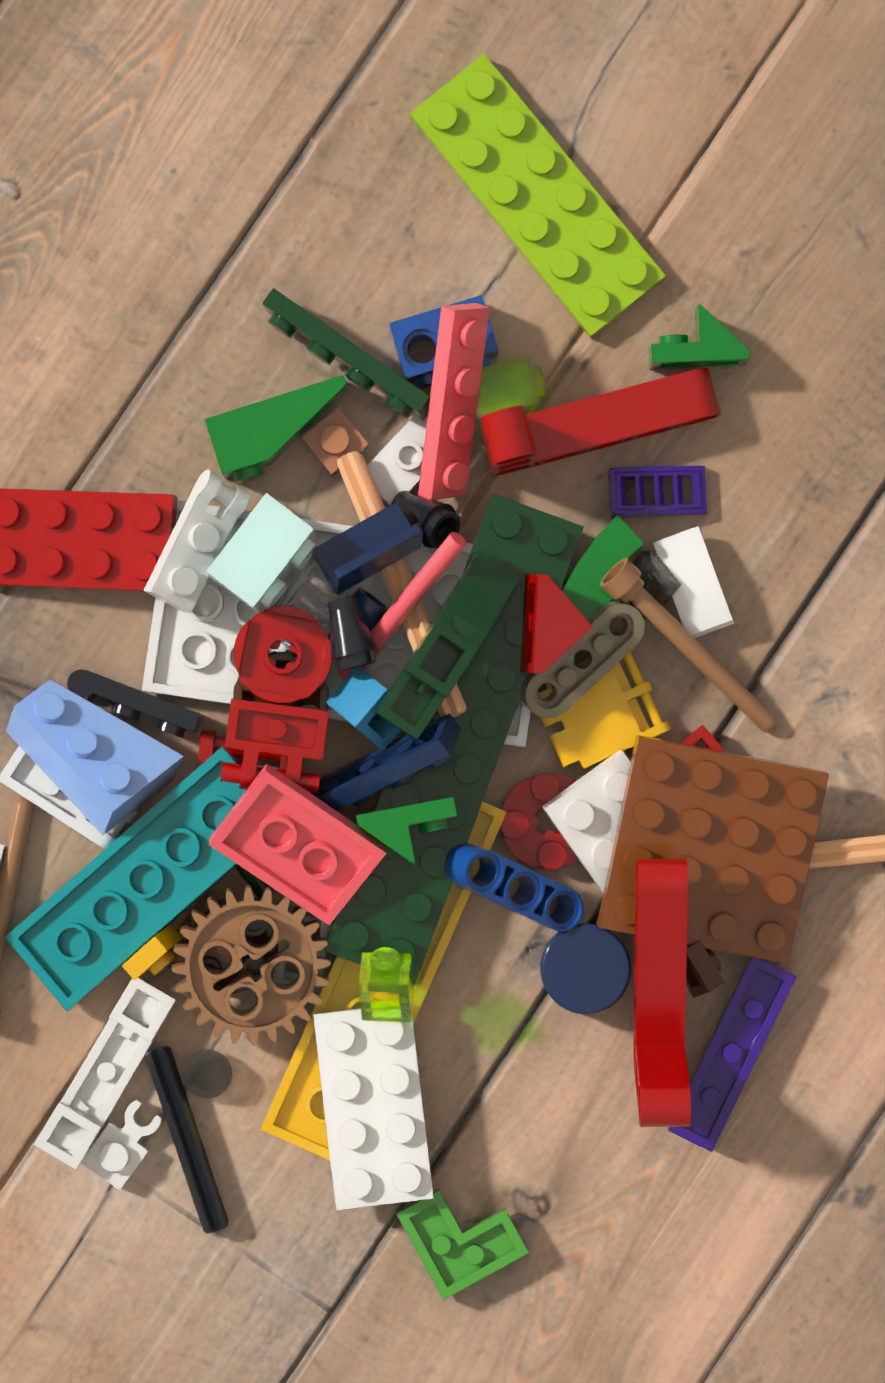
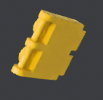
M635 648L623 659L636 687L631 688L620 662H618L563 714L555 718L541 717L545 728L559 721L563 724L564 730L549 736L563 767L579 760L582 769L609 758L618 750L624 751L633 747L636 735L653 738L671 730L668 721H662L649 691L653 690L650 681L644 682L631 652ZM544 683L547 690L538 693L539 698L544 699L551 694V683ZM641 696L654 727L649 728L636 697Z

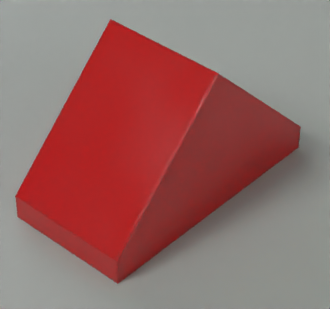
M525 574L520 671L543 674L593 626L548 575Z

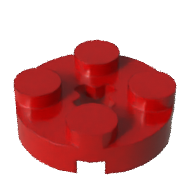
M273 606L256 614L241 627L234 644V665L242 684L255 697L267 703L290 705L309 699L324 684L330 672L332 663L330 641L324 628L310 613L294 606ZM281 642L289 643L290 652L297 654L295 663L288 662L285 669L277 668L276 660L269 658L270 649H279Z
M542 773L523 779L506 796L501 810L507 812L500 826L503 839L509 851L528 866L555 870L578 860L559 831L554 833L548 830L543 835L540 834L536 829L540 822L535 817L540 809L543 810L541 806L576 782L573 779L564 775Z

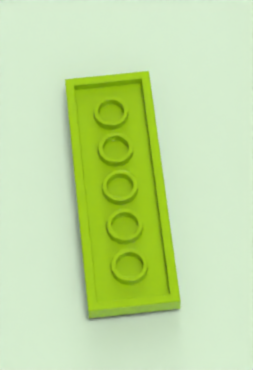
M482 54L409 113L410 119L590 339L665 279L666 275L485 54Z

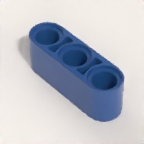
M469 843L458 844L446 856L444 864L445 873L451 882L535 923L564 932L576 927L582 919L584 907L578 893L504 856ZM476 859H479V871L474 877L470 878V867ZM518 878V890L510 897V886ZM557 897V908L553 914L549 915L550 903Z

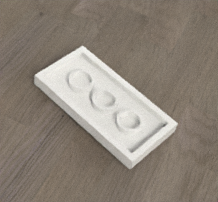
M411 1002L313 1014L336 1210L434 1199Z

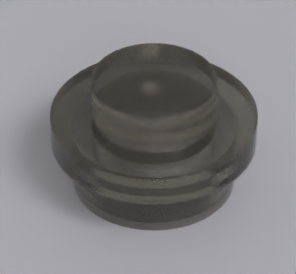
M211 1049L201 1050L193 1054L186 1062L183 1072L184 1081L187 1088L194 1095L201 1098H214L221 1095L229 1087L232 1080V1067L229 1060L222 1053Z

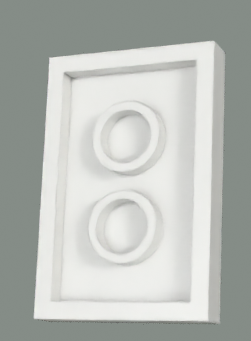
M618 750L541 806L602 893L604 892L631 764L630 760L621 750Z

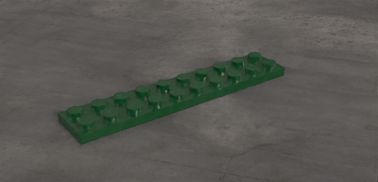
M492 493L464 572L478 550H481L519 575L520 579L457 682L466 704V711L454 718L461 729L453 746V755L439 767L430 768L427 766L415 772L408 781L398 787L393 788L391 785L384 787L375 809L376 812L454 797L457 817L448 818L449 828L420 834L419 824L409 826L416 865L387 846V854L336 916L327 939L328 945L323 951L415 985L453 883L445 873L444 864L446 856L452 848L458 844L467 843L521 699L523 681L529 674L528 672L520 671L525 574L548 575L561 589L583 531V526ZM438 710L435 712L429 723L441 718Z

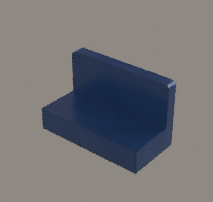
M395 502L315 547L312 556L336 595H339L420 549L423 530L418 523L411 526L399 505Z

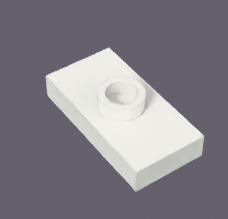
M414 415L367 465L380 498L389 506L399 492L405 490L411 492L420 482L428 416L422 421Z

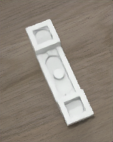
M137 978L135 981L131 979L67 1092L56 1106L34 1144L36 1147L75 1170L78 1168L139 1067L176 999L140 978Z

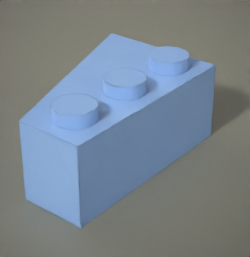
M51 679L13 707L6 729L11 738L102 835L106 834L171 783L184 757Z

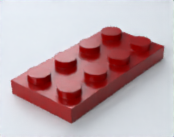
M0 488V586L145 592L144 588L176 525L178 497L173 494Z

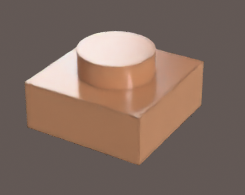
M339 407L301 437L331 476L339 471L337 460L341 456L353 451L362 453L369 447L368 442Z

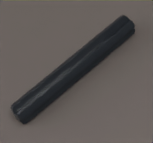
M169 1046L152 1049L146 1053L145 1058L202 1229L206 1234L223 1230L228 1226L229 1220L172 1050Z

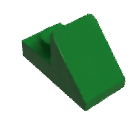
M700 304L695 309L696 342H688V335H664L659 337L658 344H651L649 348V370L746 366L749 361V349Z
M454 797L360 814L356 815L358 826L416 865L409 826L419 824L420 834L449 828L448 818L457 817Z

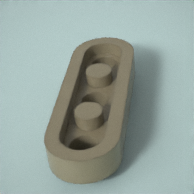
M611 601L599 608L588 619V622L593 627L543 674L529 673L521 688L522 700L526 707L542 718H555L568 710L641 641L645 631L643 616L635 607L623 601ZM615 617H622L623 626L621 630L611 633L609 629L611 620ZM580 650H586L588 654L586 662L576 666L574 664V655ZM544 683H551V694L547 698H539V687Z

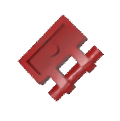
M231 698L225 747L244 750L242 764L223 762L220 781L240 784L239 789L247 790L264 768L257 766L259 752L288 756L286 770H276L309 793L318 794L320 774L301 772L303 758L323 760L329 711Z

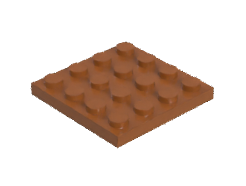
M636 735L597 926L601 929L635 935L636 859L686 858L688 866L687 945H693L700 940L704 948L789 964L829 773Z

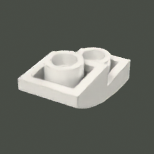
M699 526L653 542L683 627L696 638L734 624Z

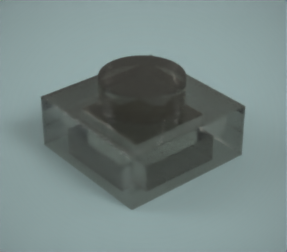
M653 550L641 551L632 562L641 571L640 578L645 582L643 588L664 607L682 584Z

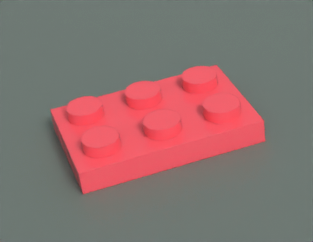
M268 764L265 765L213 832L208 844L327 925L332 923L387 854L386 844Z

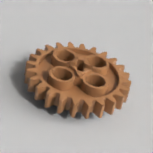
M246 885L243 899L238 900L230 888L226 889V903L220 905L213 897H208L207 902L210 913L205 915L201 911L194 909L192 917L198 924L197 927L193 928L182 925L180 928V933L189 940V943L175 944L173 952L185 957V961L172 965L173 973L186 975L185 979L175 985V991L178 993L190 992L191 994L183 1003V1009L187 1011L199 1007L201 1011L197 1016L196 1024L200 1026L210 1019L213 1020L212 1036L214 1037L220 1035L225 1027L231 1029L232 1044L237 1043L242 1032H248L252 1046H256L259 1032L266 1031L272 1042H277L276 1027L281 1025L291 1034L295 1033L292 1018L297 1015L301 1019L309 1021L311 1016L305 1007L306 1003L321 1005L323 1002L321 996L314 991V987L329 986V979L319 974L318 969L331 966V960L325 956H318L316 953L328 945L327 939H312L311 937L320 927L318 920L304 924L302 919L306 914V910L299 906L291 912L288 909L290 899L282 896L278 903L273 902L271 887H266L261 899L254 898L250 885ZM264 920L268 922L273 928L271 938L264 943L250 941L246 937L245 929L252 921ZM283 940L289 942V946L286 949L260 962L261 973L254 976L248 970L238 975L221 990L214 989V983L241 970L243 967V956L249 955L250 958L256 960L265 955ZM213 946H222L230 952L232 959L225 968L213 969L203 959L205 952ZM282 961L294 963L299 969L297 978L289 984L276 982L271 976V971L277 963ZM240 987H248L257 994L258 999L252 1008L239 1010L229 1000L232 992Z

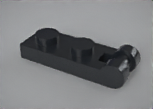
M76 670L68 678V690L80 697L91 700L98 695L114 701L111 711L138 721L141 712L158 718L157 729L181 738L184 737L186 729L197 733L204 717L200 713L88 670Z

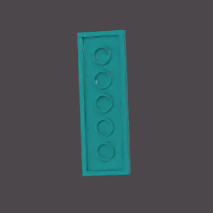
M221 747L5 936L7 941L66 1011L72 1010L148 941L166 928L238 865L208 845L210 836L246 791L245 789H239L240 784L220 781L223 762L240 764L226 747Z

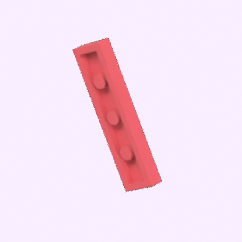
M478 303L441 306L418 491L419 496L431 500L466 495L490 307Z

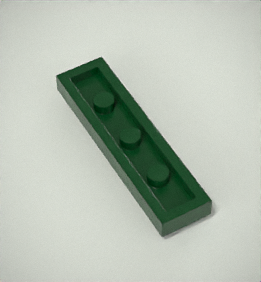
M274 288L271 290L262 303L271 315L267 321L271 326L290 339L296 332L309 341L310 344L306 349L325 364L330 365L335 359L348 368L349 371L345 376L364 391L369 393L372 387L388 396L384 402L385 405L401 417L408 420L411 414H414L422 421L426 419L430 396Z

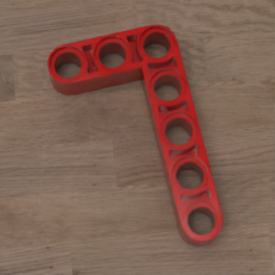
M700 368L526 414L524 406H514L494 411L481 417L480 431L492 476H499L704 422L720 416L721 413L709 369Z
M686 858L636 859L633 1056L640 1127H690L691 1093L685 1050L688 866Z

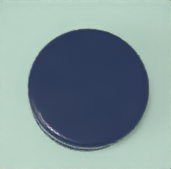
M578 923L576 927L569 931L557 932L549 940L542 953L540 973L547 993L559 1006L578 1014H594L610 1008L623 996L630 981L631 962L626 947L614 933L607 929H601L596 924Z

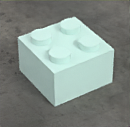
M266 493L206 572L214 581L252 610L260 613L264 607L276 606L286 594L289 587L286 586L284 581L291 571L296 568L302 572L313 559L312 552L316 547L314 541L317 539V535L311 526Z

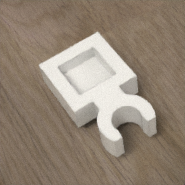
M140 1099L133 1101L127 1107L124 1116V1127L120 1128L110 1121L81 1162L119 1191L150 1150L139 1140L142 1136L154 1133L160 1127L163 1116L157 1114L149 1125L139 1124L135 1114L143 1103Z

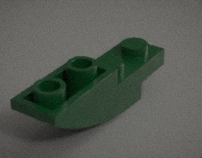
M478 550L425 631L426 634L374 713L412 739L418 740L444 698L448 697L477 652L515 588L520 576L483 551Z

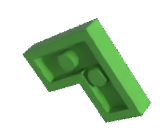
M440 1189L433 1192L434 1199L418 1200L396 1213L443 1300L529 1253L506 1208L462 1231Z

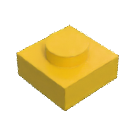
M170 924L148 941L122 967L134 981L148 970L156 976L176 958L171 949L184 938Z

